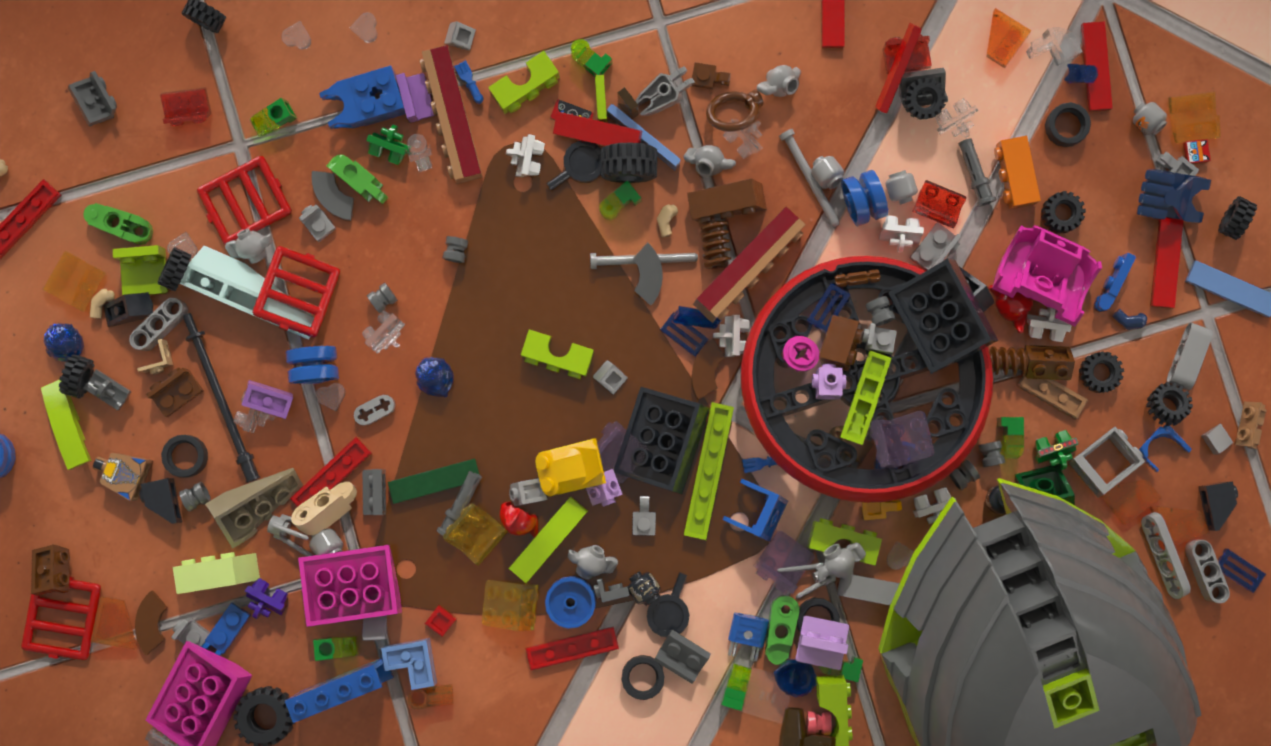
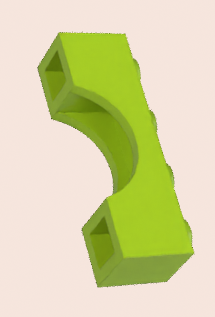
M844 675L816 677V690L819 706L829 710L836 717L834 730L829 736L836 737V746H849V741L853 739L852 727H848V719H852L851 705H847V697H851L850 683H846Z

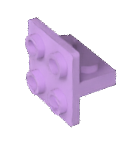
M804 616L795 658L796 661L840 670L843 656L847 654L848 650L846 640L849 625Z

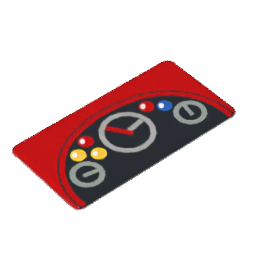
M557 99L550 117L556 119L557 112H563L592 119L594 113Z

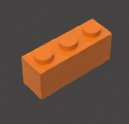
M1027 135L999 141L996 144V148H994L996 160L1000 162L999 178L1001 182H1004L1005 191L1003 192L1005 204L1009 205V209L1037 204L1041 199Z

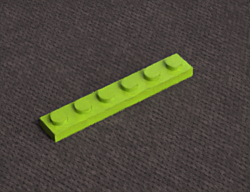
M711 403L684 530L685 536L703 540L707 538L734 410L732 406Z

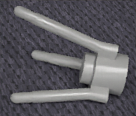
M282 514L281 517L274 515L271 518L267 532L274 534L273 538L283 541L307 557L314 556L284 537L290 534L304 540L309 539L307 535L290 529L291 523H288V521L292 522L290 516Z
M822 562L777 569L778 573L816 569V572L812 573L815 584L796 595L797 599L821 586L836 581V577L829 575L822 582L819 581L817 574L823 566Z

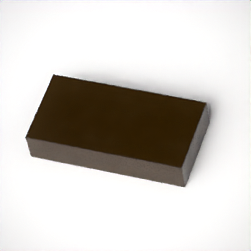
M624 87L617 92L618 104L628 117L634 119L638 116V104Z

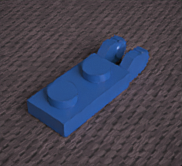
M1128 252L1118 256L1113 265L1115 271L1112 277L1108 276L1103 285V288H1105L1103 295L1097 296L1096 302H1094L1095 310L1103 312L1110 309L1136 259L1135 255Z
M233 602L230 603L205 639L206 642L202 648L208 650L213 646L217 649L215 654L219 656L226 653L251 615Z

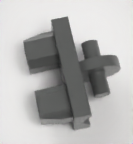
M97 369L94 371L89 382L84 386L85 390L116 410L121 409L132 392Z

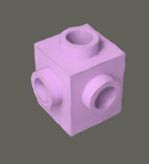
M823 364L822 367L817 369L816 374L812 375V388H816V399L839 400L842 397V389L846 388V375H842V368H836L835 364Z
M613 469L604 472L605 484L586 488L592 506L602 503L604 507L614 503V497L622 495Z

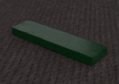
M476 458L389 481L388 486L393 504L462 486L469 471L480 475Z

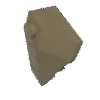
M294 468L226 491L205 505L231 547L234 548L253 537L258 531V526L264 520L268 521L273 516L272 512L279 505H284L303 484Z

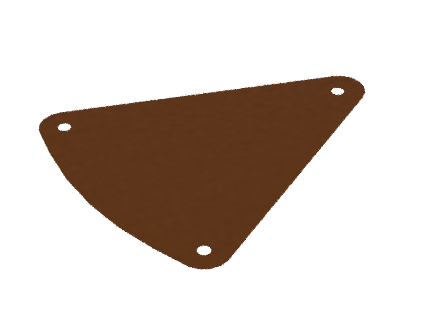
M514 143L504 146L493 156L485 174L466 238L468 246L464 250L465 262L459 263L395 477V480L476 458L482 479L463 514L465 520L460 523L455 533V539L447 538L436 530L438 527H441L446 517V510L451 509L462 486L393 504L390 493L386 515L383 517L375 547L390 545L400 591L401 606L435 610L440 605L451 613L502 616L547 614L545 599L552 585L563 577L576 576L582 578L576 572L577 565L567 558L569 550L578 553L582 548L593 545L600 546L604 550L605 557L610 556L618 560V565L613 573H602L598 576H592L591 579H584L591 585L594 592V585L598 584V579L603 578L605 590L609 591L608 586L620 583L623 584V587H627L631 583L629 578L640 571L642 574L650 572L661 587L659 593L673 589L679 572L688 575L685 584L758 554L769 544V541L745 530L741 532L735 531L731 528L730 523L722 520L724 516L731 518L734 513L742 512L748 517V527L752 528L753 524L756 525L767 501L765 500L766 495L740 483V480L744 479L759 486L751 472L744 473L743 459L729 436L727 438L707 538L703 540L684 535L709 417L708 413L683 494L615 473L622 495L614 497L615 502L604 507L602 503L592 506L586 488L555 496H547V500L515 506L524 512H528L529 515L534 514L537 516L538 534L570 497L574 498L588 512L527 583L509 569L534 540V537L530 532L521 536L512 535L507 532L500 521L501 504L511 502L514 505L509 496L510 484L539 478L535 460L540 452L596 438L603 471L614 470L640 387L696 402L708 408L710 406L704 397L697 400L692 387L691 376L640 295L634 291L635 287L621 265H597V269H591L590 253H596V257L614 256L568 181H564L552 191L546 183L562 173L554 159L545 149L541 156L532 154L531 161L540 163V172L537 176H530L533 181L532 187L526 192H520L514 187L518 163L517 165H512V157L506 155L507 149L514 148ZM529 329L551 336L549 351L555 357L567 355L572 343L593 349L594 354L587 376H581L580 379L568 376V371L562 369L558 373L546 369L547 365L538 362L537 366L524 362L525 358L521 356ZM606 361L611 362L628 377L614 394L593 378L594 374ZM640 496H649V512H656L655 535H633V512H640ZM404 559L411 560L416 566L415 574L408 579L400 577L397 573V565ZM630 595L602 602L601 598L597 599L596 597L595 609L634 601V599ZM568 598L566 600L569 607L575 605L574 599Z

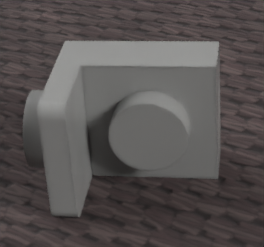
M310 205L301 212L300 221L318 242L336 230V227L318 205Z
M871 323L868 329H864L862 342L866 343L865 350L892 355L897 331L875 327L876 324Z
M539 478L510 484L509 496L514 506L547 500L546 494L541 489Z
M188 618L184 621L180 620L173 628L175 633L171 638L179 640L183 644L186 641H190L202 647L210 632L192 618Z

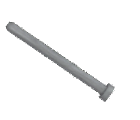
M793 129L787 130L779 135L780 140H785L831 226H838L839 220L823 190L812 177L811 169L793 138L795 132Z
M590 253L591 269H597V265L636 264L632 259L635 255L596 257V253ZM696 253L657 254L661 263L695 262L698 260V254Z

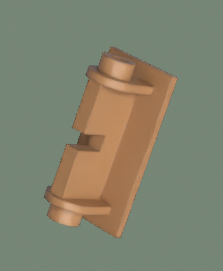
M1244 401L1235 445L1257 449V445H1260L1262 430L1257 429L1258 425L1263 426L1267 412L1265 409L1266 405H1263L1261 402Z

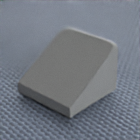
M457 21L452 22L448 28L445 44L470 51L476 29Z
M606 361L593 376L595 380L612 394L628 378L609 361Z
M1218 424L1201 435L1214 455L1220 454L1233 443L1222 424Z
M387 615L364 618L362 639H387Z

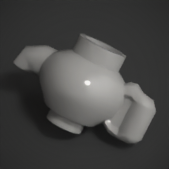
M787 65L777 66L767 73V81L757 85V91L764 95L773 94L776 97L792 95L798 89V78L801 70L797 67L792 69Z
M705 145L699 149L689 148L683 156L686 162L695 164L696 171L704 177L719 174L722 170L732 169L736 165L735 160L725 159L721 150L712 145Z
M245 229L237 234L238 238L236 241L227 242L225 248L230 257L249 259L250 263L253 264L266 257L267 254L264 249L273 240L271 234L263 236L261 233Z
M853 543L842 549L839 544L828 547L823 553L826 558L824 565L817 574L819 581H824L829 575L842 579L849 578L853 574L855 562L861 561L866 556V552L860 543Z
M597 545L582 548L578 553L569 550L567 557L572 563L577 565L576 572L584 579H591L592 576H598L602 573H613L618 565L616 558L605 557L604 550Z

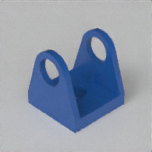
M741 479V484L766 495L765 500L767 501L756 525L753 524L752 528L726 516L722 520L770 542L788 500L774 492Z

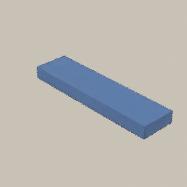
M614 104L609 106L607 116L620 126L642 130L640 143L655 147L657 149V157L674 171L679 167L681 162L679 157Z
M1197 260L1193 261L1185 282L1265 317L1271 316L1270 292Z

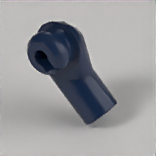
M1118 309L1112 315L1127 330L1141 329L1147 323V316L1144 313L1128 316L1121 309Z

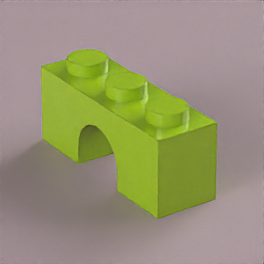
M542 51L526 62V67L531 74V78L526 84L516 85L506 75L488 87L504 114L517 111L521 107V103L527 99L529 101L535 99L540 94L539 91L545 87L549 89L557 84V79L560 78L559 72L545 51Z
M529 329L521 356L525 358L524 362L536 366L540 362L547 365L546 369L558 373L562 369L568 371V376L580 379L581 376H587L594 354L593 349L572 343L567 355L555 357L549 351L551 336Z
M820 518L819 522L813 521L807 544L808 548L824 552L828 547L834 545L836 541L847 539L851 544L860 543L866 552V556L860 562L876 565L882 539L876 538L877 533L864 530L863 534L854 532L855 527L842 524L841 528L832 526L833 521Z

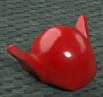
M990 285L988 289L996 297L995 306L998 313L1005 320L1013 322V326L1018 333H1023L1027 314L1033 307V299L1027 298L1019 292H1016L1014 297L1011 298L992 289L993 285Z
M511 502L501 504L500 521L507 532L518 536L530 532L534 538L538 535L536 515H529L528 512L516 508Z

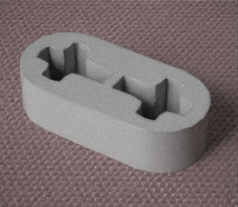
M388 395L378 396L356 408L354 419L360 425H370L393 413L396 406L395 401ZM381 400L390 401V405H388L389 410H376L377 407L382 405ZM362 410L366 412L373 410L374 413L368 415V421L359 418L362 415Z

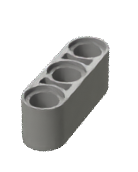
M176 298L165 300L132 332L129 338L131 346L141 351L152 350L158 344V340L167 336L183 320L182 316L188 314L187 304ZM178 303L180 309L177 314L173 315L171 308L174 304ZM162 319L163 327L160 330H156L155 323ZM145 335L147 341L145 345L140 346L139 338Z
M1192 322L1187 325L1169 370L1167 382L1171 384L1173 382L1177 383L1178 387L1181 385L1184 387L1183 389L1188 391L1192 389L1211 342L1212 330Z
M1199 539L1188 541L1185 545V553L1202 596L1210 602H1226L1230 596V591L1211 544L1208 541ZM1198 544L1202 547L1200 555L1195 553V547ZM1208 565L1211 569V572L1209 576L1206 577L1203 571L1205 566ZM1218 587L1219 595L1214 598L1212 590Z
M852 574L847 579L840 578L837 595L890 605L900 583Z

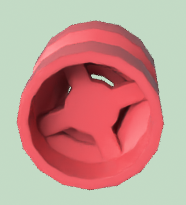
M807 711V735H814L819 733V731L823 735H831V712H823L819 716L814 711Z

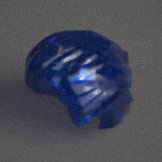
M54 323L49 326L44 335L43 341L46 346V352L57 361L68 362V358L71 355L80 356L83 351V337L72 324Z
M425 357L416 368V383L420 390L427 395L447 397L454 383V372L444 359Z
M796 659L786 660L773 672L778 687L785 695L803 697L808 695L816 686L817 676L812 665L798 662Z

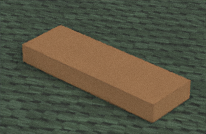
M1025 375L1021 377L1017 384L1018 387L1074 419H1078L1088 399L1055 380L1027 379Z

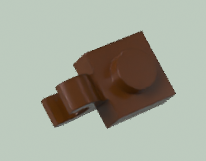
M695 62L692 74L695 83L692 86L713 89L714 83L729 86L731 73L716 72L715 65Z

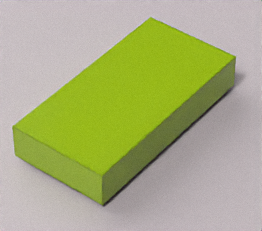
M596 75L598 121L607 122L604 75Z

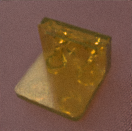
M472 503L464 508L454 524L447 528L443 539L460 549L471 561L479 566L507 531L495 518Z
M495 580L486 581L482 624L515 631L534 630L538 585L515 584Z

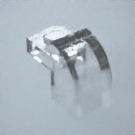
M1062 27L1048 28L1042 34L1043 37L1030 43L1031 46L1026 51L1029 59L1050 51L1056 66L1077 58L1083 52L1074 34Z

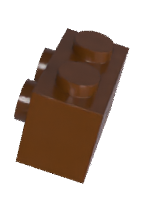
M836 315L832 316L819 354L822 365L835 364L836 368L849 371L850 365H854L856 361L857 351L855 350L857 344H861L864 336V330H862L859 321Z

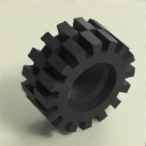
M188 0L181 13L192 22L217 34L226 20V16L200 0Z
M923 78L912 82L906 88V93L903 95V98H905L903 105H906L907 109L905 110L907 113H911L910 116L916 117L919 120H926L936 117V115L942 112V108L946 105L944 102L947 100V96H944L946 91L941 88L942 84L940 82H935V79ZM922 90L929 91L933 96V102L927 108L919 106L916 100L918 93Z
M1062 191L1061 193H1055L1044 202V207L1041 209L1043 213L1041 218L1042 220L1045 219L1046 223L1044 225L1046 227H1051L1049 230H1055L1059 234L1062 232L1068 233L1081 225V221L1085 218L1083 214L1086 213V208L1083 209L1082 206L1085 204L1083 201H1079L1080 197L1078 195L1075 197L1073 192L1067 193V191ZM1060 204H1065L1071 209V217L1066 221L1058 219L1055 214V209Z
M1238 196L1224 213L1225 215L1221 219L1222 222L1219 224L1218 231L1234 240L1239 239L1252 222V218L1256 214L1257 204Z
M174 247L164 265L158 284L176 291L187 270L192 254Z
M1102 351L1091 354L1085 358V361H1082V368L1079 369V373L1082 376L1079 377L1080 380L1084 381L1083 385L1089 387L1088 390L1095 391V393H1104L1114 390L1115 387L1121 384L1120 380L1124 378L1122 376L1124 368H1121L1122 362L1117 360L1118 357L1116 355L1112 356V353ZM1097 364H1104L1109 368V377L1105 381H1100L1094 376L1093 371Z
M71 355L68 358V362L64 365L65 368L62 369L61 373L63 374L59 379L61 381L59 383V391L62 394L78 399L83 397L84 393L86 394L87 392L84 386L89 382L94 373V361L78 355Z
M1166 382L1164 385L1162 383L1147 398L1149 402L1146 404V407L1151 408L1148 411L1149 415L1153 413L1155 416L1152 419L1154 421L1157 418L1160 419L1159 424L1161 425L1165 422L1166 426L1177 425L1191 413L1193 404H1189L1193 401L1192 397L1187 398L1190 393L1188 391L1183 392L1184 387L1181 385L1177 388V383L1173 382L1171 385L1170 382ZM1163 398L1173 401L1176 411L1168 409L1163 403Z

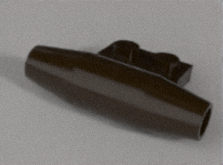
M785 708L779 736V746H836V737L818 734L807 737L804 710L802 708Z

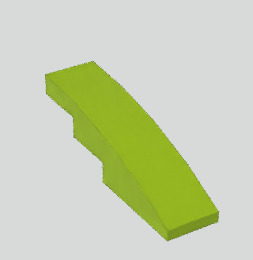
M869 351L840 438L863 445L892 358Z
M57 380L41 387L50 424L67 470H72L92 460L84 444L86 439L78 423L80 418L69 395L62 394L59 391V383L61 381Z
M570 497L509 569L527 583L588 510L574 498Z

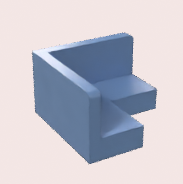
M430 638L387 645L381 648L385 671L408 667L411 690L432 687L437 684Z

